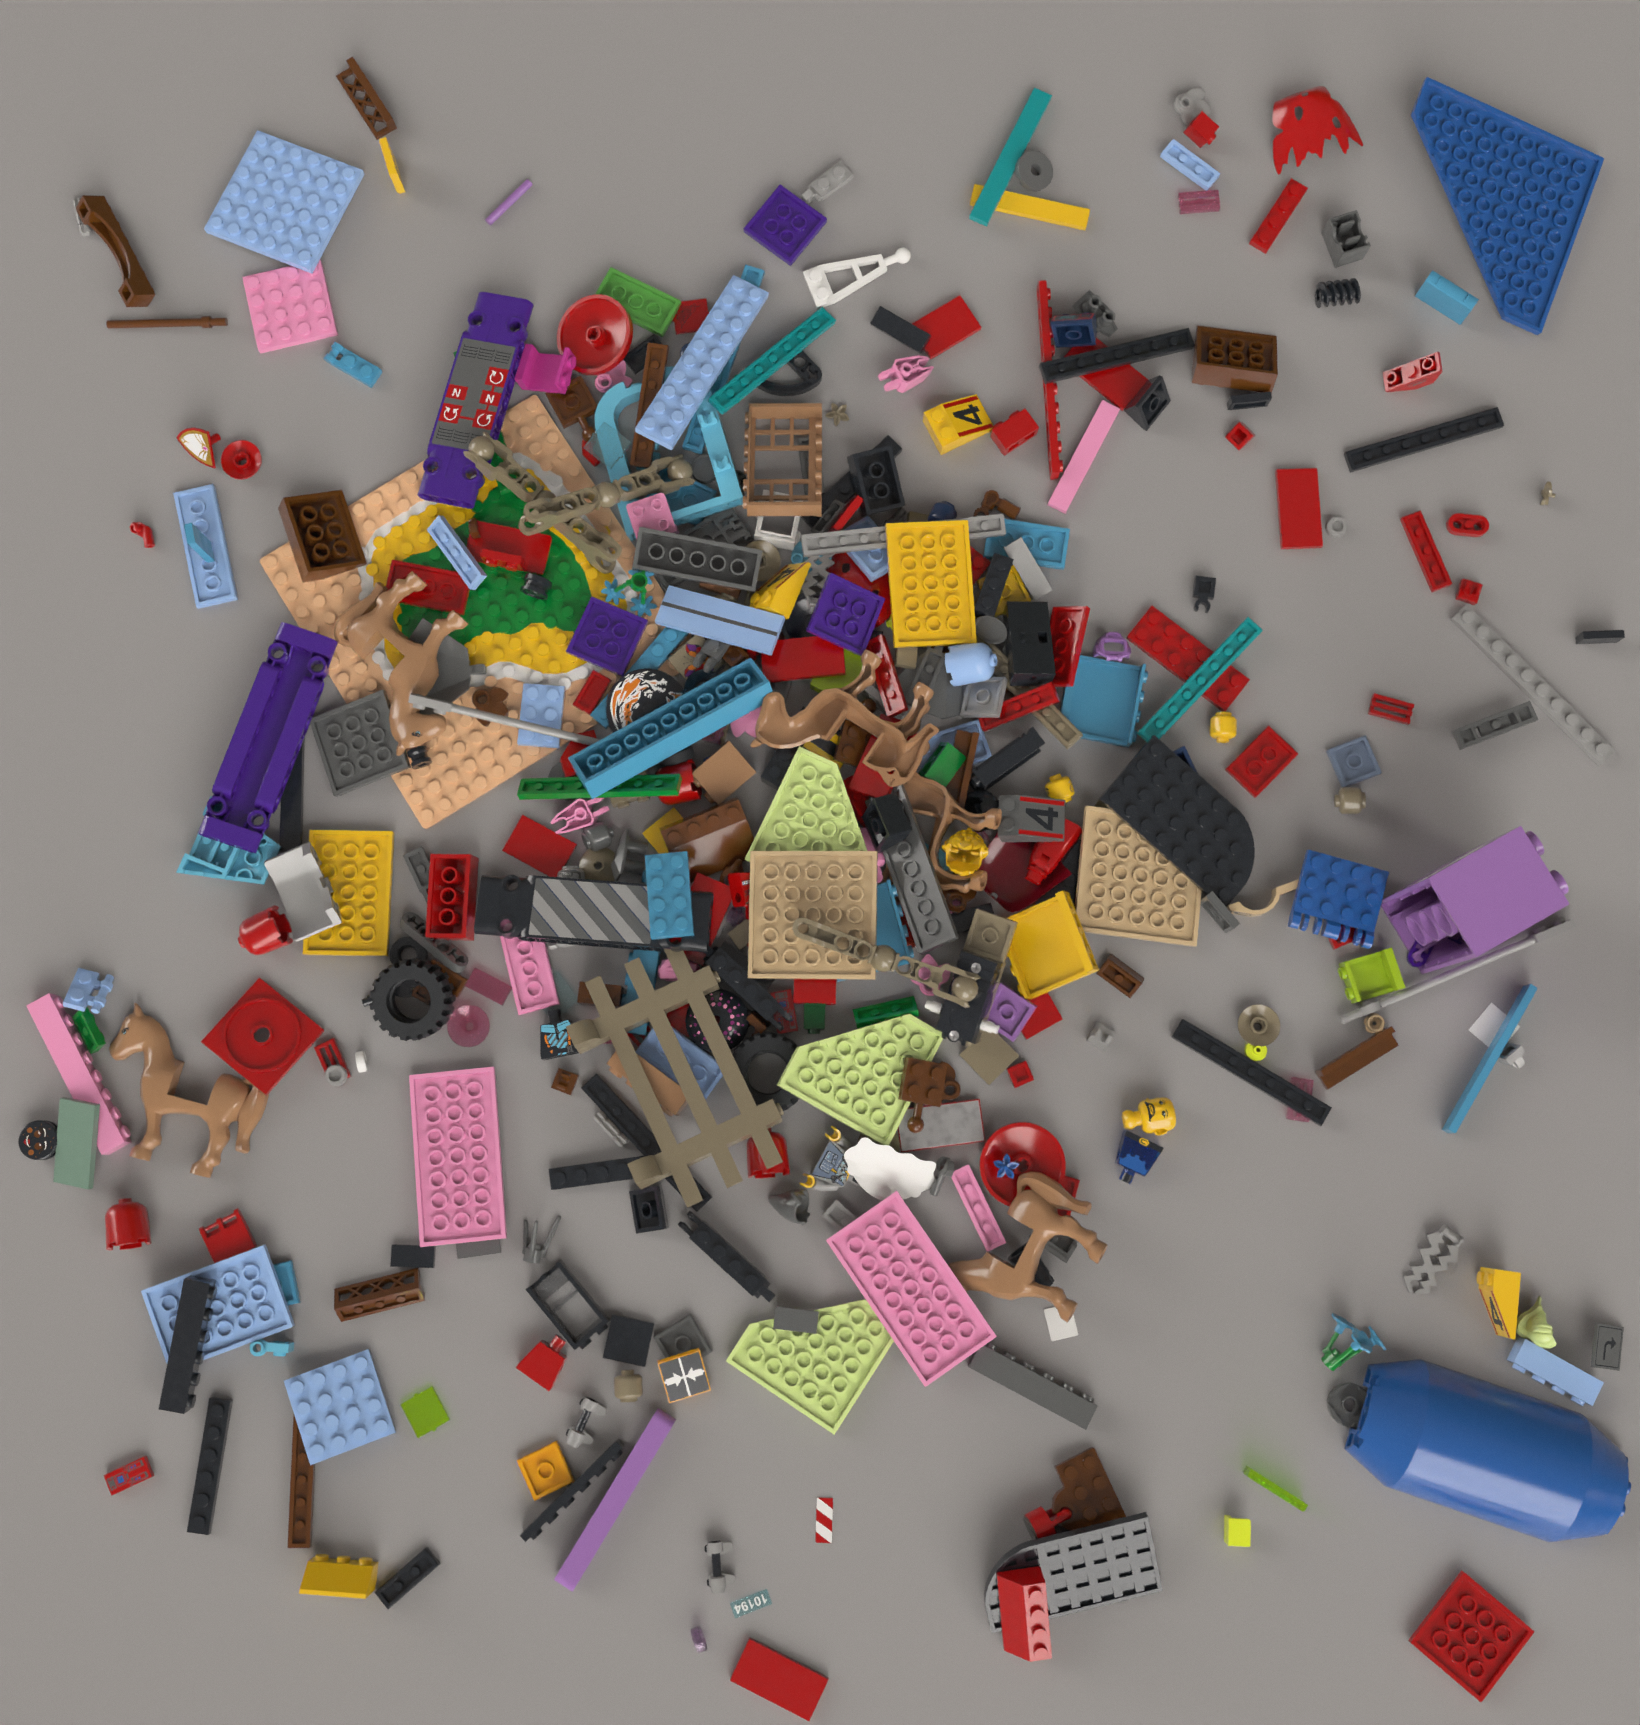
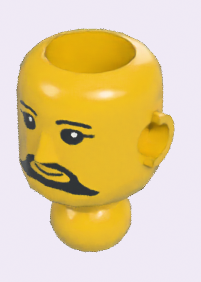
M1146 1098V1100L1138 1104L1137 1111H1123L1122 1121L1124 1128L1127 1130L1140 1126L1145 1133H1155V1135L1160 1136L1175 1127L1176 1114L1173 1103L1169 1098Z

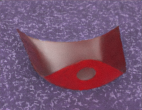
M997 833L987 847L988 855L982 859L979 870L987 872V882L984 891L1007 911L1017 912L1024 909L1072 875L1059 862L1055 870L1046 879H1043L1039 886L1025 879V876L1028 872L1026 868L1029 866V858L1036 842H1002ZM992 893H996L998 897L996 898Z

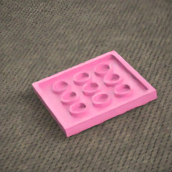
M319 260L312 274L299 268L288 266L242 277L257 348L260 354L338 335L321 260Z

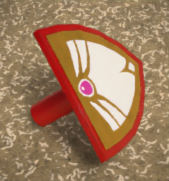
M191 427L178 434L176 438L193 458L206 466L216 468L212 445L221 440L218 433L210 436L209 431Z

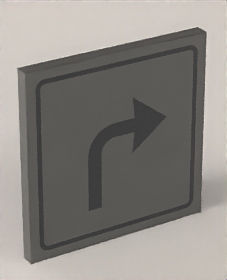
M1595 1323L1591 1367L1620 1371L1624 1327Z

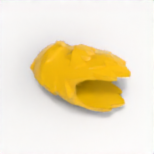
M970 827L967 830L956 832L947 841H944V845L941 846L946 853V865L952 872L960 876L973 874L975 871H978L982 859L989 852L983 838Z

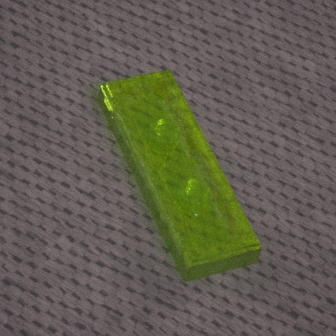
M1246 1465L1243 1470L1244 1475L1297 1509L1305 1512L1308 1504Z

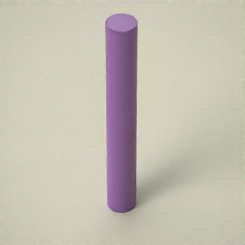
M528 179L524 181L485 221L491 226L532 186V183Z

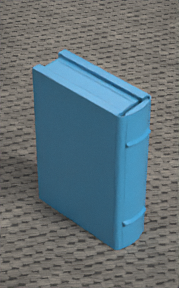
M1433 270L1415 295V297L1459 325L1462 324L1479 300Z

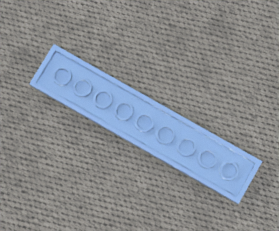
M735 275L732 276L635 427L636 433L670 450L673 449L766 302L769 292Z

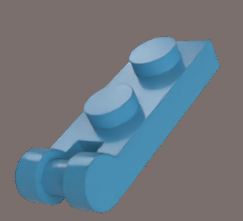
M334 342L331 346L332 350L329 354L326 353L323 359L372 388L382 374V370L347 350L339 343ZM338 354L343 356L340 361L336 359Z

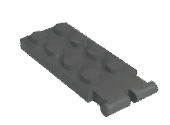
M733 508L725 510V512L717 517L711 515L681 534L732 545L737 544L743 539L748 541L753 537L743 522L735 525L739 522L740 518ZM656 574L666 590L669 585L676 587L686 581L685 579Z

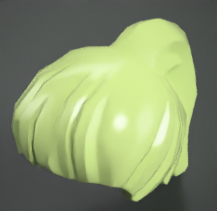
M1539 1296L1535 1304L1517 1318L1516 1333L1522 1338L1529 1339L1541 1348L1551 1349L1557 1343L1553 1338V1327L1547 1324L1546 1313L1541 1305L1542 1298Z

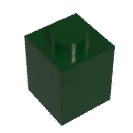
M804 1003V1030H808V1034H820L821 1030H825L826 1004Z

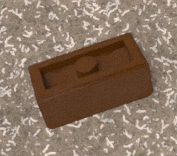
M1113 954L1108 956L1096 973L1129 998L1134 995L1144 981L1143 976Z

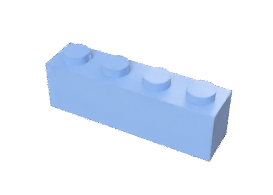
M1517 1337L1507 1358V1361L1513 1363L1512 1368L1523 1374L1525 1371L1531 1373L1533 1380L1543 1385L1545 1382L1552 1385L1551 1390L1561 1395L1567 1393L1572 1396L1570 1400L1580 1406H1584V1404L1593 1406L1604 1384L1601 1380L1521 1337Z

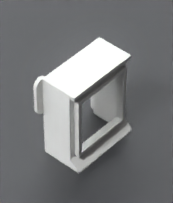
M763 489V495H769V490ZM774 492V495H789L785 493ZM755 516L758 520L754 541H768L776 548L791 551L800 542L801 533L798 531L800 516L794 517L791 536L761 530L763 516Z

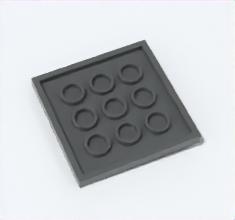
M380 690L316 716L310 722L335 797L411 768L406 750L402 755H396L398 742L394 739L390 729L389 715L391 705L385 690Z

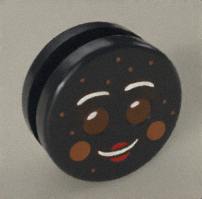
M36 1120L28 1123L21 1130L18 1139L21 1152L33 1160L53 1158L57 1147L58 1125L45 1120Z

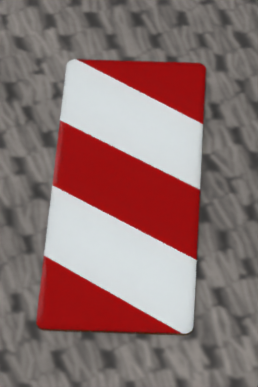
M817 1498L816 1543H832L833 1498Z

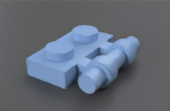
M78 968L63 1001V1006L85 1012L87 1005L92 1006L91 1011L98 1014L106 1004L107 1000L105 998L108 992L112 990L114 976L107 974L104 980L99 981L100 973ZM94 989L99 990L97 996H92Z

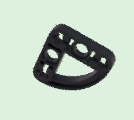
M802 350L787 364L799 375L803 382L793 385H780L765 380L757 388L776 396L788 397L804 394L821 383L822 371ZM797 358H803L805 364L803 366H796L794 361ZM808 366H809V371L811 372V374L814 375L815 373H817V379H814V378L809 379V378H810V374H809V372L806 370V369L808 368Z

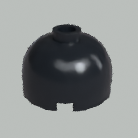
M977 790L967 793L964 808L971 813L982 814L992 808L999 809V800L989 791ZM985 827V828H983L981 831H975V832H977V833L983 832V831L989 830V828Z

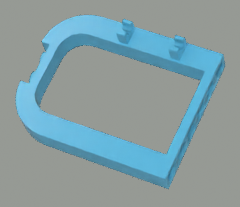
M675 366L666 367L664 382ZM624 382L616 384L603 395L596 408L595 429L611 483L615 479L618 481L621 477L632 474L618 428V418L626 406L639 401L642 383H634L629 388L626 387ZM711 390L707 393L696 414L721 496L671 512L674 523L677 526L743 504V491L719 412L708 402L709 397L713 395ZM621 487L623 490L629 491L628 488ZM639 497L617 503L626 535L631 541L636 540V536L626 506L629 503L640 500Z

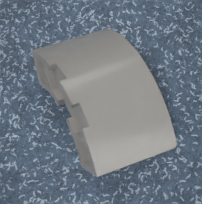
M310 842L264 862L285 906L295 942L342 923L338 903H335L331 896V893L334 892L329 878H324L320 869L322 863Z

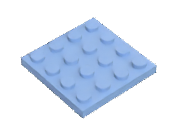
M369 1349L284 1380L310 1465L396 1433Z

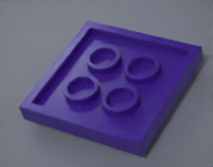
M779 185L743 229L744 233L791 266L827 223V218L785 187Z
M829 573L806 631L861 656L863 651L866 650L885 598L833 573Z
M591 596L566 652L622 677L646 629L648 620Z

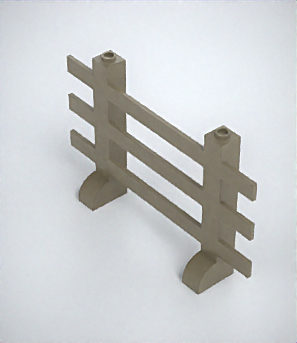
M678 939L672 941L671 944H679ZM664 949L676 974L677 981L654 990L638 957L625 963L624 966L639 998L616 1009L601 976L595 977L585 982L600 1017L594 1020L586 1019L566 1026V1029L574 1047L580 1054L611 1040L662 1151L656 1155L645 1156L627 1164L634 1181L640 1189H644L672 1175L688 1208L703 1201L688 1167L712 1156L728 1189L743 1181L728 1149L750 1137L753 1138L767 1169L782 1163L783 1161L768 1128L783 1122L781 1116L784 1115L780 1104H775L773 1099L758 1106L755 1104L705 998V995L720 989L718 982L721 980L717 971H712L710 966H706L693 972L683 950L674 952L671 949ZM688 1003L741 1113L717 1125L666 1016L667 1013ZM648 1022L651 1023L701 1131L700 1134L679 1144L676 1142L627 1035V1032Z

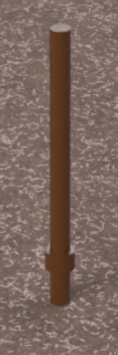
M202 316L201 318L107 320L106 324L108 329L197 326L212 328L213 326H227L228 320L227 318Z

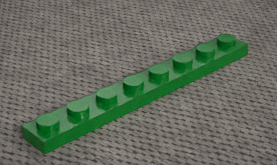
M680 774L635 775L596 798L679 796L682 778ZM578 777L523 778L520 781L517 792L519 800L591 798Z

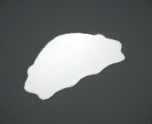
M866 1137L860 1139L856 1146L849 1148L844 1154V1159L848 1165V1173L854 1176L858 1184L867 1193L882 1201L895 1191L900 1194L903 1200L910 1197L917 1198L921 1192L930 1189L935 1181L933 1175L936 1168L935 1162L920 1160L911 1153H898L891 1146L876 1144Z

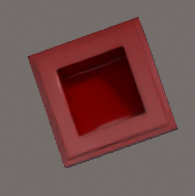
M1241 421L1234 426L1225 438L1240 451L1256 435Z

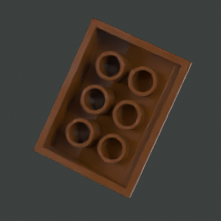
M1197 325L1192 364V383L1259 393L1271 392L1272 394L1278 375L1277 336Z
M342 490L283 497L278 510L303 583L322 580L367 564Z
M737 797L659 828L669 853L688 852L690 883L694 882L697 872L709 876L723 870L727 866H731L736 859H741L742 862L746 861L744 859L754 841L748 821Z

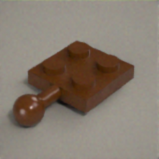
M581 375L571 380L565 394L545 393L563 429L579 422L583 429V440L586 442H595L597 440L596 429L591 427L586 420L587 417L595 414L597 404Z
M864 699L861 702L871 713L876 711L874 700ZM844 720L833 760L857 768L872 734L853 722Z
M905 1057L898 1100L915 1103L913 1117L907 1122V1127L912 1133H919L924 1128V1121L921 1118L923 1104L934 1107L941 1106L947 1065Z

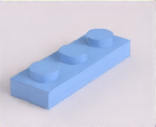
M1174 139L1160 155L1163 160L1205 191H1208L1220 176L1218 171Z

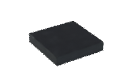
M612 1314L603 1358L645 1367L655 1323Z

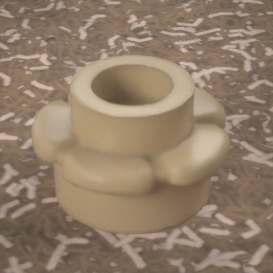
M1371 1013L1370 1016H1366L1364 1019L1365 1029L1367 1032L1375 1034L1382 1031L1385 1025L1383 1017L1377 1013Z

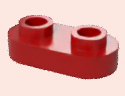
M1456 513L1447 520L1446 528L1453 535L1481 537L1488 531L1489 522L1481 515ZM1453 523H1457L1459 528H1455ZM1474 525H1477L1479 527V530H1476L1474 528Z

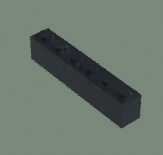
M190 1275L183 1281L159 1410L185 1414L195 1405L196 1395H194L195 1386H198L201 1376L198 1373L199 1365L203 1363L205 1352L202 1349L209 1336V1330H206L207 1324L213 1315L211 1303L217 1294L216 1280Z

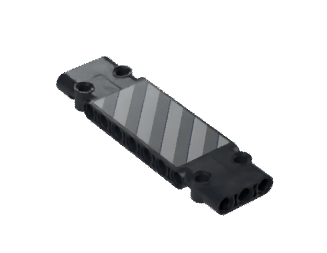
M513 874L508 876L482 875L474 932L479 935L503 936L507 939L518 937L520 940L530 942L644 951L671 949L674 952L682 950L708 952L714 894L713 892L691 891L694 936L681 937V942L674 945L671 944L672 938L652 940L650 937L647 884L528 875L526 878H520ZM512 883H518L516 889L509 890V886ZM506 924H512V928L509 931H503Z

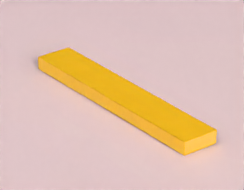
M974 184L970 200L971 206L975 205L984 186ZM1009 191L1004 192L995 210L1084 231L1086 230L1090 209Z

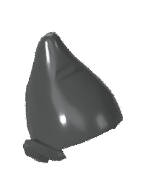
M794 1189L782 1194L769 1196V1203L782 1217L790 1222L801 1225L807 1223L810 1213L807 1212L809 1193L806 1189Z

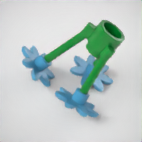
M629 570L628 573L633 575L632 578L619 586L617 579H614L612 584L609 581L604 582L607 588L602 589L601 593L608 594L606 602L613 599L614 604L618 605V598H626L621 591L625 587L630 586L632 590L641 592L639 600L631 599L635 604L631 607V611H638L639 617L644 612L651 616L650 609L657 608V605L650 603L653 596L646 598L647 590L645 588L647 584L652 585L649 577L653 576L654 573H648L644 570Z

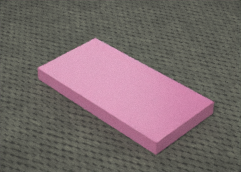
M500 936L518 1015L560 1005L546 943L523 941L518 939V937L507 939Z

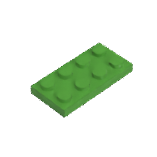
M610 267L596 294L607 295L617 300L628 311L633 324L662 338L681 306V300Z

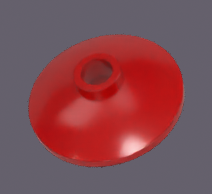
M246 440L230 443L221 455V465L225 473L239 480L255 475L262 463V456L257 446ZM242 460H246L244 465H241Z

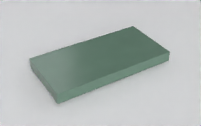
M67 1097L60 1098L53 1182L88 1190L93 1188L100 1104Z

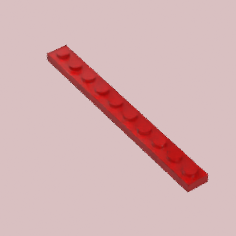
M1046 280L1038 281L1036 289L1041 363L1050 361L1055 356V346L1051 345L1053 333L1049 324V319H1052V307H1048V300L1051 299V290L1047 288ZM1043 380L1050 480L1058 479L1060 472H1063V460H1059L1062 443L1061 440L1058 441L1057 436L1060 433V421H1056V414H1059V403L1055 402L1058 387L1057 383L1045 384Z

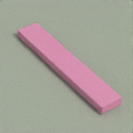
M1104 400L1101 401L1047 504L1048 506L1066 514L1120 408Z

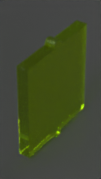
M433 1386L419 1394L415 1393L414 1397L400 1404L417 1438L430 1431H436L437 1427L450 1420Z

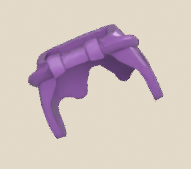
M1106 632L1095 642L1092 656L1096 658L1101 655L1106 657V661L1118 660L1122 662V658L1126 657V659H1129L1131 647L1120 633ZM1109 642L1120 643L1123 645V651H1105L1104 644Z

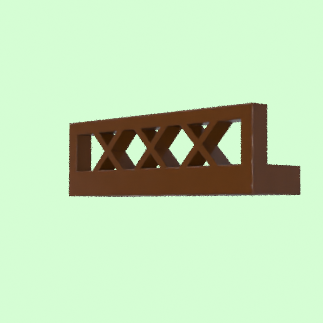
M351 57L346 60L349 68L336 75L370 131L378 140L397 129L361 68L355 59ZM353 74L355 77L354 84H346L343 80ZM356 91L365 93L363 100L354 98ZM366 106L375 108L373 116L364 113ZM376 121L383 122L386 125L385 128L378 132L374 129Z
M956 730L953 746L966 756V760L946 788L964 808L979 733Z
M1392 1026L1384 1028L1382 1031L1372 1035L1316 1070L1315 1073L1325 1089H1330L1399 1046L1392 1033L1396 1032Z
M419 1268L334 1289V1310L341 1322L425 1301V1293L420 1285ZM414 1277L413 1283H403L407 1278ZM386 1283H394L389 1289H382ZM372 1288L369 1294H361L364 1289ZM342 1294H352L348 1299L341 1301Z

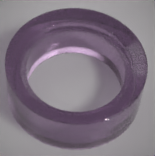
M700 1626L692 1628V1640L699 1654L707 1650L706 1640Z

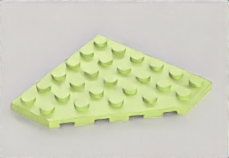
M799 746L744 860L750 862V851H868L837 763Z
M907 1014L805 1044L795 1049L777 1086L875 1142L889 1146L911 1103L898 1100L905 1057L932 1062L943 1040L941 1038L942 1032L935 1030V1028L915 1016Z
M866 1299L814 1310L819 1311L816 1334L773 1329L774 1318L750 1323L726 1362L834 1435L894 1342Z

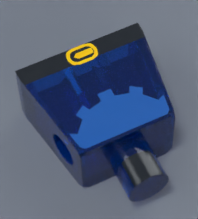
M1123 1130L1115 1164L1123 1168L1119 1180L1130 1185L1135 1174L1145 1177L1164 1148L1128 1130Z

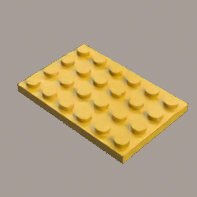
M968 520L886 523L894 648L977 643Z
M309 830V842L322 863L320 869L324 878H329L334 891L331 893V896L335 903H338L342 923L303 939V955L388 956L394 832Z

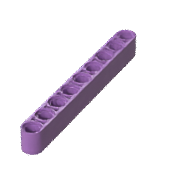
M659 1408L656 1410L554 1579L556 1582L573 1592L675 1423V1418Z

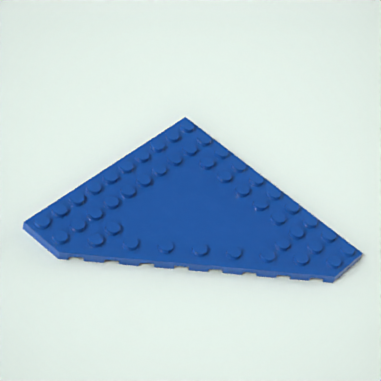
M1426 77L1411 113L1414 124L1501 319L1538 336L1542 333L1604 158Z

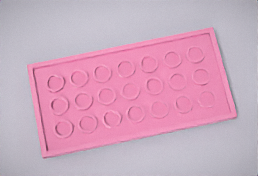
M495 1067L409 1075L420 1247L507 1238Z
M897 1191L826 1240L925 1387L997 1337Z

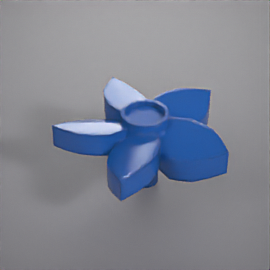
M1008 1154L1003 1157V1161H993L995 1166L1000 1168L997 1178L1003 1177L1006 1173L1008 1177L1014 1179L1012 1169L1017 1168L1019 1163L1010 1162Z

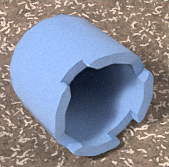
M970 643L948 646L950 652L945 653L946 672L951 673L953 680L950 683L953 686L982 682L992 677L995 666H997V656L993 654L987 644Z

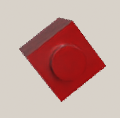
M1201 111L1183 133L1201 148L1206 143L1208 145L1212 143L1217 136L1215 132L1219 126Z

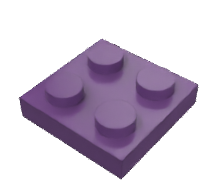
M1002 982L998 986L988 1021L999 1025L998 1032L1014 1042L1037 1006Z

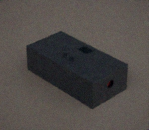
M1007 601L1003 612V623L1008 629V637L1005 643L1010 686H1041L1053 682L1056 672L1048 602Z

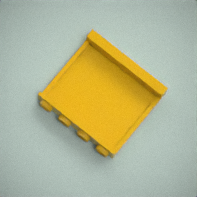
M1062 890L1056 893L1055 897L1007 918L1018 922L1007 957H1009L1012 964L1010 965L1011 972L1014 977H1017L1019 985H1017L1018 991L1025 999H1033L1099 971L1069 892Z

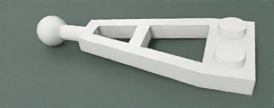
M901 247L894 255L884 259L882 254L822 264L803 271V276L818 310L821 307L824 308L837 303L887 272L888 265L896 262L900 264L907 263L911 258V253L907 248ZM878 263V268L862 276L859 269L860 266ZM852 268L856 281L833 294L825 273Z

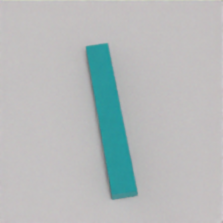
M1037 88L1033 89L969 215L970 220L986 227L988 226L1015 172L1017 160L1024 154L1051 101V94Z
M821 307L710 396L708 402L723 415L835 324L836 319Z
M1247 617L1137 734L1146 742L1153 735L1161 739L1260 635L1263 629Z

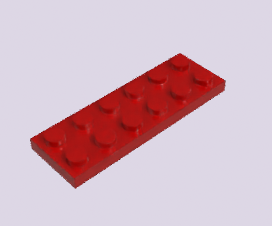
M1154 606L1148 609L1126 637L1127 640L1184 683L1214 653ZM1230 665L1202 694V697L1222 712H1225L1250 679Z

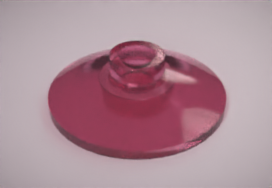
M464 1005L454 1010L450 1015L447 1030L450 1038L456 1044L463 1047H474L486 1039L490 1030V1022L487 1014L481 1008L474 1005ZM468 1023H472L474 1026L470 1031L466 1028Z

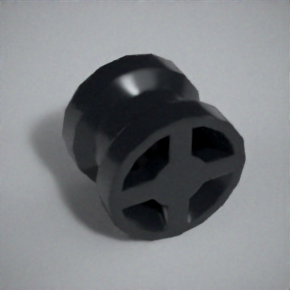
M418 746L407 752L408 757L412 760L411 766L413 769L423 768L432 763L431 758L427 755V746Z

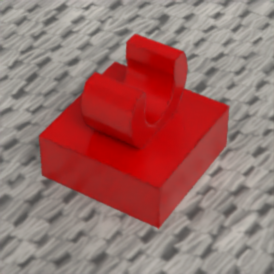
M1463 578L1460 581L1455 599L1476 605L1483 584Z

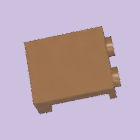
M726 741L714 754L693 770L694 782L692 783L697 788L701 786L706 792L704 796L711 804L715 802L718 805L752 777L756 771L730 741Z

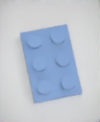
M866 516L844 530L878 526L869 516ZM887 548L846 552L871 582L888 573Z
M523 683L520 720L561 730L565 686ZM519 728L517 744L520 746L560 748V738Z

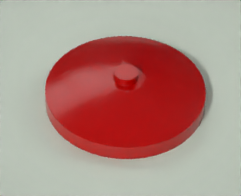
M593 294L583 297L573 303L561 318L557 330L558 351L560 355H563L565 347L571 350L576 357V366L573 370L578 373L591 376L604 374L619 365L630 349L633 338L631 317L625 307L610 296Z
M1014 1122L997 1129L987 1139L981 1151L979 1169L982 1181L989 1193L1002 1204L1010 1206L1017 1196V1180L1021 1174L1030 1171L1041 1172L1062 1185L1065 1177L1066 1161L1060 1143L1048 1130L1030 1122ZM1008 1154L1010 1162L1019 1163L1017 1168L1012 1169L1014 1179L1008 1177L1006 1173L1003 1177L997 1178L1000 1168H997L993 1161H1003V1157ZM1026 1186L1024 1191L1030 1190L1031 1188L1029 1186Z

